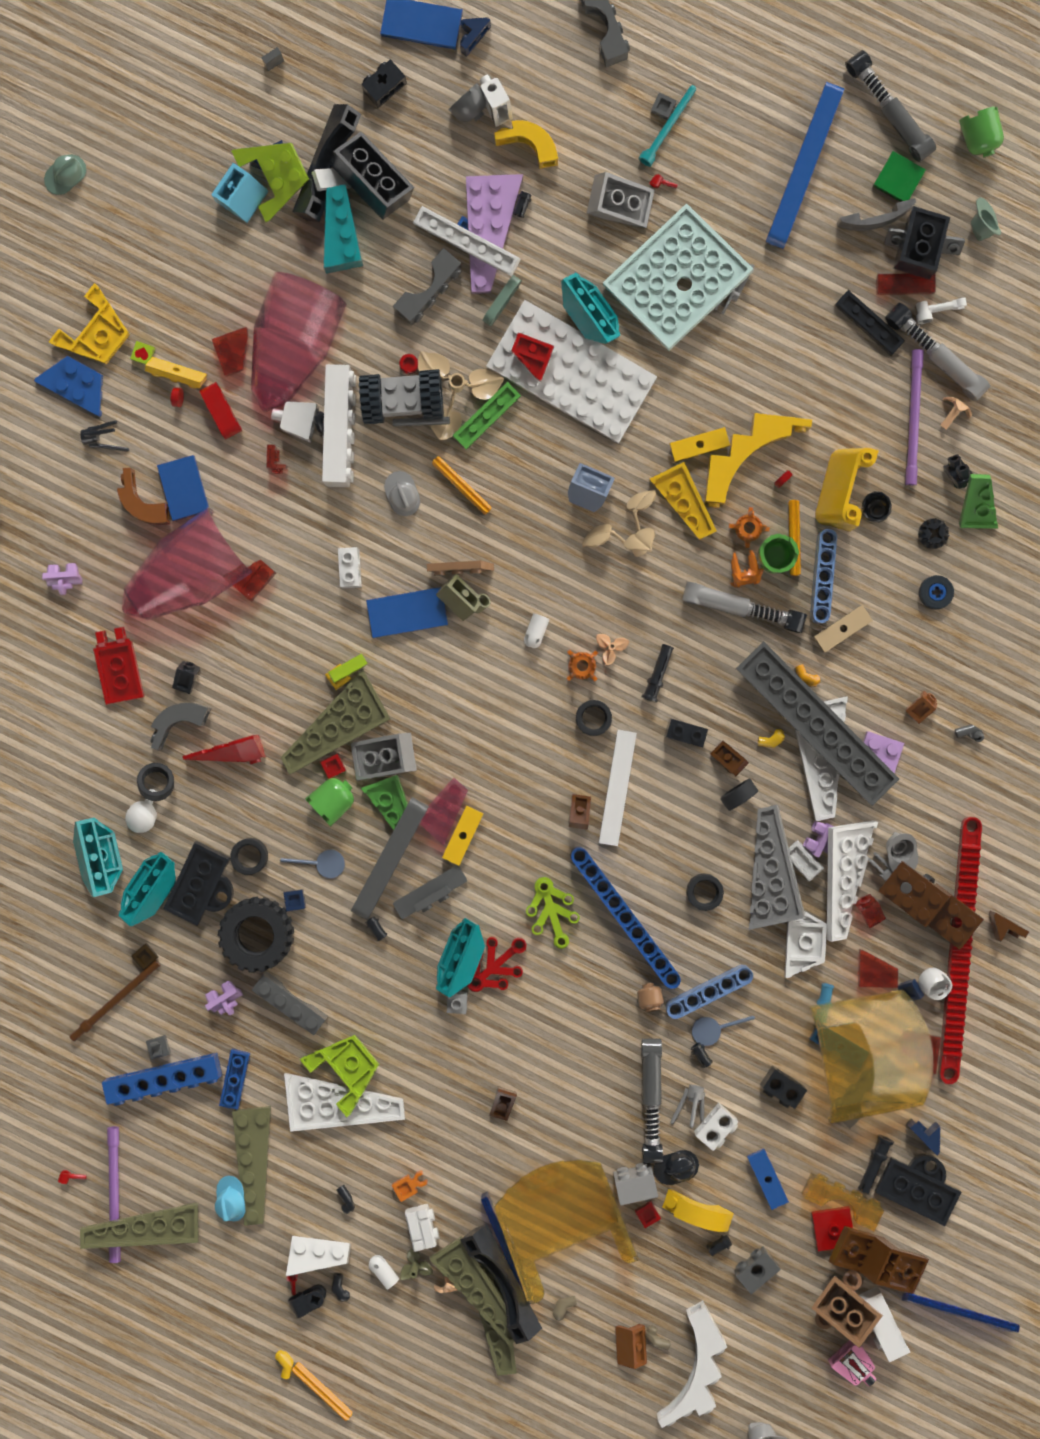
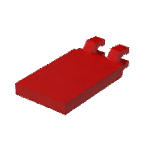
M125 627L114 628L116 641L108 642L106 630L95 632L98 645H96V648H93L106 705L145 697L133 642L130 641V638L127 639Z

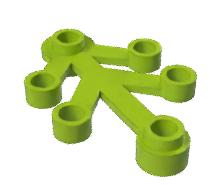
M540 877L535 882L537 893L531 904L527 906L526 914L530 917L537 914V906L544 897L546 905L537 922L532 925V932L535 935H540L543 932L545 921L550 916L556 935L554 937V945L559 949H564L569 944V938L562 932L557 913L568 918L571 923H577L580 916L576 911H570L554 903L551 895L562 899L565 905H571L574 902V897L570 893H564L555 888L550 878ZM542 883H546L548 885V888L546 890H542L540 888ZM571 896V902H566L564 900L565 897ZM530 907L535 908V913L530 914L528 909ZM576 914L578 918L573 921L570 919V916ZM537 925L540 926L541 931L535 932L534 927ZM558 939H565V943L560 945Z

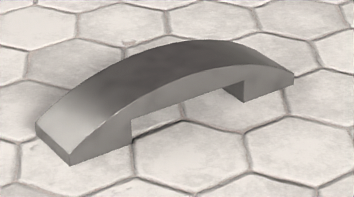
M916 199L896 203L891 213L863 220L860 219L859 213L840 217L837 227L855 231L884 227L903 217L914 206Z

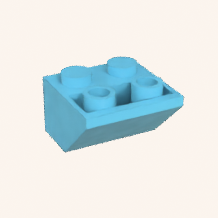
M232 163L211 195L215 202L248 223L269 191L248 172Z

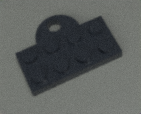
M195 841L163 909L198 926L206 910L217 912L226 908L234 895L231 881L223 875L230 857ZM219 892H224L227 895L226 901H221L218 898Z
M929 1154L918 1155L909 1164L890 1157L874 1190L875 1193L943 1226H946L962 1193L959 1189L945 1183L946 1169L938 1158ZM934 1161L935 1168L927 1170V1162Z

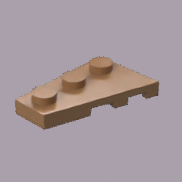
M481 560L427 564V572L434 573V576H445V572H452V575H463V572L481 574V571H494V563Z

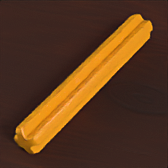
M437 456L432 461V465L484 515L490 512L491 506L444 460Z
M790 500L788 502L789 537L793 538L799 550L798 559L795 566L790 569V575L799 576L801 574L799 500Z
M300 1362L293 1366L292 1372L344 1421H347L352 1416V1411Z

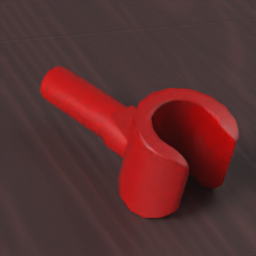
M659 174L654 175L649 183L656 189L661 184L677 189L678 184L664 180Z
M63 1170L59 1175L58 1182L68 1184L69 1179H86L87 1175L74 1174L68 1170Z
M298 1274L286 1276V1280L291 1284L292 1295H296L295 1283L298 1279Z

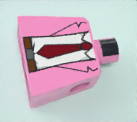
M850 1340L828 1359L831 1367L855 1386L862 1380L867 1386L873 1385L876 1381V1377L871 1373L875 1369L872 1360L863 1346L858 1348Z

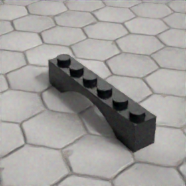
M348 104L333 105L307 172L309 180L301 188L292 211L306 221L320 222L326 207V190L317 191L312 172L316 169L332 168L330 161L333 151L347 142L355 132L361 117V113Z
M488 1225L476 1227L460 1240L469 1257L481 1263L497 1282L506 1307L507 1328L515 1343L527 1342L542 1327Z

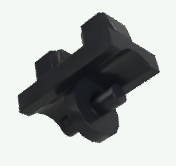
M958 454L948 457V464L943 466L944 472L952 480L955 488L967 487L970 474H973L970 467L961 460Z

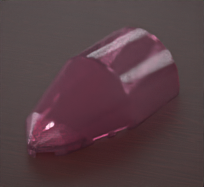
M284 272L274 273L253 330L251 391L259 407L264 412L279 406L282 407L286 402H290L303 383L314 373L318 365L325 360L347 305L341 297L332 291L307 279Z
M206 508L159 540L124 587L122 611L125 614L150 620L175 611L185 610L197 605L200 606L206 604L252 573V570L240 560L219 531L211 516L215 513L213 509Z

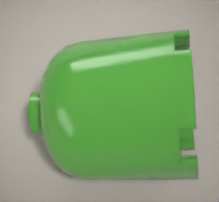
M994 106L977 111L978 116L970 118L967 115L959 120L967 148L973 155H983V158L995 154L994 150L1003 144L1004 134L998 108Z
M781 534L771 535L764 540L758 549V563L768 573L779 574L786 572L795 566L799 555L798 546L791 537Z
M330 778L308 795L305 800L331 827L353 805L354 796L351 792L353 788L346 780L342 782L337 778Z

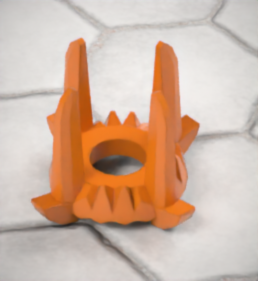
M749 507L748 514L741 516L736 521V524H729V528L735 529L736 535L745 541V548H750V542L758 539L762 531L769 532L770 527L762 525L760 519L754 515L753 507ZM751 522L754 525L755 529L752 533L745 532V523Z
M749 550L750 555H748L750 569L748 571L744 569V572H741L736 553H733L731 567L734 581L730 583L731 586L740 588L741 585L752 583L756 585L760 583L764 569H759L755 553L752 550Z
M569 650L567 653L571 659L569 660L568 667L571 674L567 677V680L570 681L575 677L581 680L591 678L593 681H596L597 677L594 675L596 661L594 657L598 652L595 650L591 655L587 652L574 654ZM585 660L588 663L587 670H578V661Z

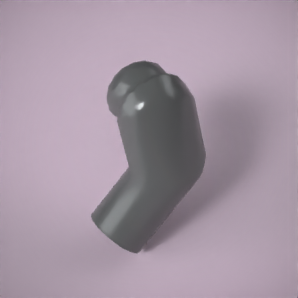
M972 724L955 729L957 738L967 735L976 742L984 740L983 731Z

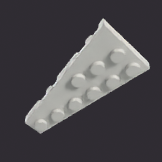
M848 696L823 701L843 722L845 721ZM795 730L815 821L834 818L840 774Z
M872 820L828 828V941L833 942L847 939L853 917L851 914L853 904L857 903L858 897H856L858 886L861 887L868 862L867 852L869 845H872L874 840L871 837L873 829L877 828V821Z
M288 1073L284 1074L290 1132L405 1120L402 1098L365 1090L351 1115L346 1118L336 1103L350 1092L347 1086Z

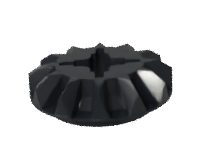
M937 518L924 521L918 531L920 542L929 549L942 547L947 543L950 536L949 527L946 526L944 521ZM939 528L937 532L939 536L930 539L932 533L929 529L935 530Z

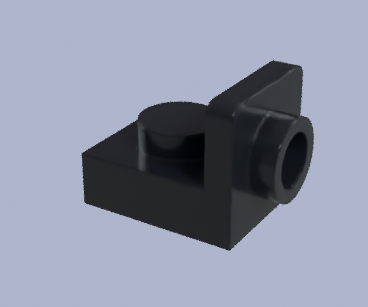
M182 661L176 669L172 688L191 694L200 667L192 662Z

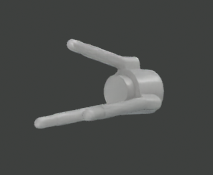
M690 1084L689 1089L685 1088L682 1099L670 1121L671 1124H674L687 1097H689L688 1101L693 1102L690 1127L693 1128L697 1103L699 1102L700 1121H704V1088Z

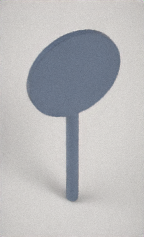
M336 850L323 851L318 856L317 861L280 859L281 862L316 865L318 872L326 878L339 876L345 867L343 856Z
M755 1016L719 1025L713 1018L702 1017L694 1023L692 1035L697 1043L700 1042L701 1045L710 1046L719 1040L721 1029L754 1020Z

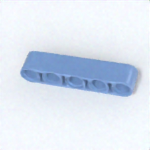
M832 529L823 530L817 535L810 608V619L816 624L825 623L831 615L837 534ZM823 534L830 535V543L823 541ZM822 553H827L829 555L828 562L822 561ZM820 572H825L828 575L826 582L820 580ZM819 591L825 592L826 599L824 601L818 599L817 594ZM817 610L824 612L823 620L817 619Z
M738 965L667 1001L665 1007L667 1014L673 1019L681 1018L749 984L753 980V972L746 965ZM742 970L748 971V976L745 979L739 978V973ZM724 979L731 980L729 987H722L721 984ZM708 987L714 988V993L711 996L704 995V991ZM690 996L697 997L696 1003L692 1005L687 1003V999ZM672 1005H679L680 1009L677 1013L670 1012Z

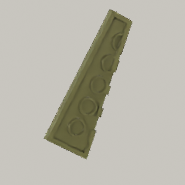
M271 1106L232 1111L239 1181L244 1190V1226L263 1224L265 1219Z
M198 1203L81 1227L80 1249L198 1243Z
M459 1237L430 1256L431 1262L445 1277H448L458 1291H461L467 1298V1301L471 1305L473 1304L480 1312V1315L490 1323L508 1345L514 1343L515 1341L507 1328L504 1299L481 1264L469 1257L460 1240L463 1237Z
M481 1264V1266L483 1267V1269L485 1270V1272L487 1273V1275L489 1276V1278L491 1279V1281L493 1282V1284L502 1296L500 1288L497 1282L495 1281L494 1277ZM480 1315L497 1376L516 1374L513 1343L508 1345L492 1328L490 1323Z

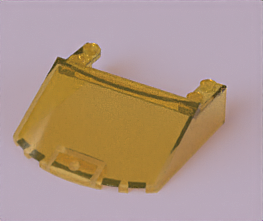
M583 1160L559 1161L539 1167L521 1177L517 1183L508 1188L504 1196L494 1206L525 1297L531 1304L541 1301L545 1294L535 1265L536 1261L608 1231H611L620 1257L624 1262L634 1263L639 1261L624 1217L602 1164L599 1162Z

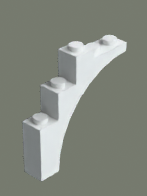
M703 1301L686 1309L695 1334L696 1353L689 1379L680 1394L668 1406L657 1413L658 1422L662 1428L673 1425L681 1417L689 1416L695 1409L700 1416L712 1412L716 1407L714 1398L707 1385L717 1383L722 1376L712 1356L723 1353L727 1345Z

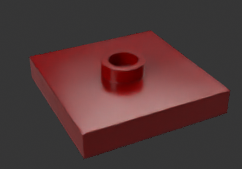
M849 1206L811 1212L818 1251L834 1249L844 1226L853 1228Z

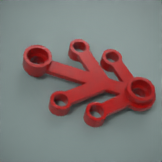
M489 937L486 942L488 947L487 968L480 973L479 962L473 979L479 980V984L473 985L471 982L467 985V988L472 992H479L484 987L498 988L500 990L508 988V980L505 978H500L498 981L486 979L491 974L512 975L515 978H519L523 974L521 966L516 965L513 968L500 966L515 953H523L526 950L527 943L522 937L513 939L511 947L495 960V948L498 945V940L495 937ZM489 940H495L496 944L494 946H490L488 943ZM516 942H522L523 946L521 948H517L515 945ZM514 969H520L521 973L519 975L514 974ZM505 981L506 986L500 987L499 982Z

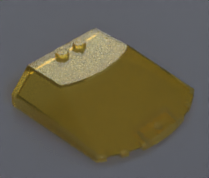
M903 990L809 1006L818 1032L830 1102V1117H828L830 1123L924 1105L933 1076L932 1043L921 1012Z

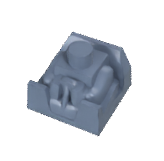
M580 463L568 489L569 502L595 512L602 507L615 478Z

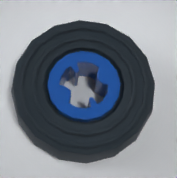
M934 575L926 578L921 583L919 597L926 607L939 610L951 603L954 597V587L948 578ZM934 587L941 591L938 598H936V595H932V591L935 590Z

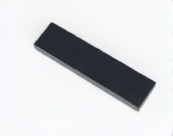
M849 289L835 304L843 314L890 356L905 342L899 334Z

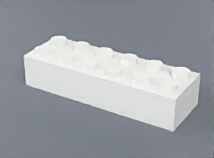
M326 364L322 482L327 487H350V482H353L354 473L350 467L351 463H354V452H352L351 444L355 442V434L352 431V425H355V413H353L352 406L356 405V395L353 391V387H356V375H354V371L351 370L349 365Z

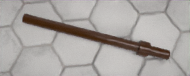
M157 960L150 964L88 1020L85 1019L80 1024V1027L69 1036L70 1039L75 1042L85 1032L88 1033L98 1020L159 968L161 964Z

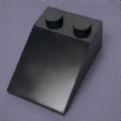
M913 206L897 250L893 269L930 280L937 272L951 217Z

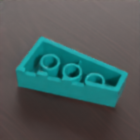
M346 184L329 187L326 190L323 267L326 274L363 266Z

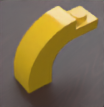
M515 120L512 121V129L501 128L494 132L496 146L517 142L529 145L537 155L539 169L558 165V154L554 141L537 124L529 121Z
M668 1189L662 1208L673 1213L674 1217L686 1223L717 1232H728L734 1213L719 1205H706L696 1202L673 1189Z

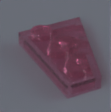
M455 777L428 805L429 808L420 823L443 846L468 792V789Z

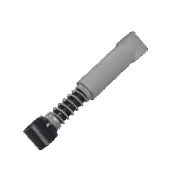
M897 303L885 316V321L893 329L900 330L901 328L904 333L907 332V335L911 336V339H915V342H918L919 346L923 347V350H927L928 358L958 384L970 400L977 402L990 388L989 382L981 375L975 374L943 343L939 344L935 342L936 340H932V336H928L924 329H920V325H916V322L911 318L912 312L902 303Z
M693 582L686 583L682 601L702 605L744 618L746 615H752V618L755 616L757 619H766L767 622L769 620L772 623L777 622V624L784 626V629L796 633L803 632L807 614L799 611L789 610L781 612L780 609L775 610V608H766L765 605H755L748 598L707 588Z

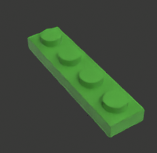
M507 382L453 434V437L467 450L521 395Z

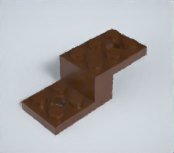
M901 861L879 890L881 894L924 927H931L959 950L984 920V918L939 884H933L904 861ZM907 882L912 886L910 893H904L901 890L902 883ZM953 917L961 919L962 925L955 928L951 925Z
M844 1226L828 1261L832 1265L860 1272L874 1284L914 1294L929 1259L923 1255L899 1249L884 1237Z

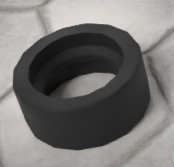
M599 700L584 702L576 712L578 728L589 736H598L605 733L612 723L610 708ZM589 707H598L604 712V724L598 729H590L583 723V713Z
M161 763L145 765L137 775V787L140 794L150 801L166 799L174 789L172 771ZM154 772H160L167 778L166 787L158 792H151L144 785L146 776Z
M747 779L725 793L720 800L727 810L731 811L752 798L759 790L751 779Z
M246 838L233 846L230 853V861L237 872L244 875H253L260 872L266 866L268 851L260 840ZM246 845H252L260 852V861L252 868L243 866L238 859L240 849Z
M703 873L694 876L689 881L686 894L688 900L695 908L709 911L720 905L723 900L724 890L716 877ZM701 881H709L716 888V896L709 903H700L694 897V888Z

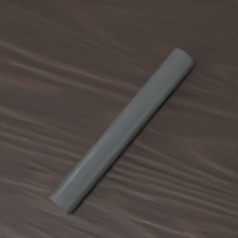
M450 417L424 420V418L393 419L394 427L450 424Z

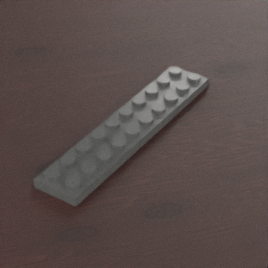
M764 641L735 668L870 806H873L899 780L890 768Z

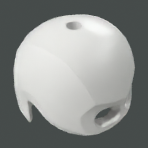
M937 968L926 969L918 979L921 990L933 1000L945 998L952 989V982L949 977Z

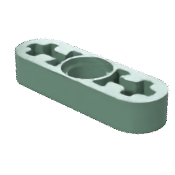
M515 275L509 279L485 314L483 322L490 327L494 324L522 282L521 279Z

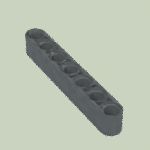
M413 797L411 798L354 903L351 912L366 920L369 919L427 812L428 805Z

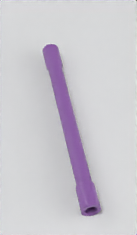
M920 349L912 350L911 360L912 379L908 456L905 485L909 486L917 485L921 375L924 350Z
M117 1126L107 1128L109 1221L119 1219V1127ZM109 1247V1262H120L121 1247Z

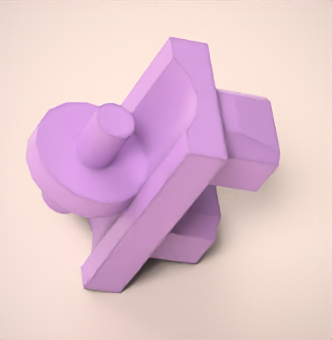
M75 563L67 564L66 572H60L58 565H48L47 573H43L42 579L46 580L47 586H52L53 590H59L60 595H65L67 589L73 588L72 585L82 584V577Z
M815 821L811 830L818 833L816 840L807 837L803 846L817 857H820L822 851L828 853V828L834 826L826 822Z
M226 981L221 985L224 992L221 996L215 990L205 994L208 1002L205 1006L208 1011H219L221 1015L225 1012L228 1015L234 1014L233 1007L238 1005L236 999L242 996L243 993L231 981Z

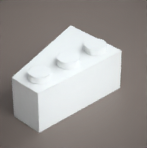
M292 1236L286 1276L348 1264L351 1244Z
M876 1286L860 1294L861 1298L883 1315L872 1330L876 1336L873 1340L878 1350L882 1348L889 1362L910 1353L879 1288Z

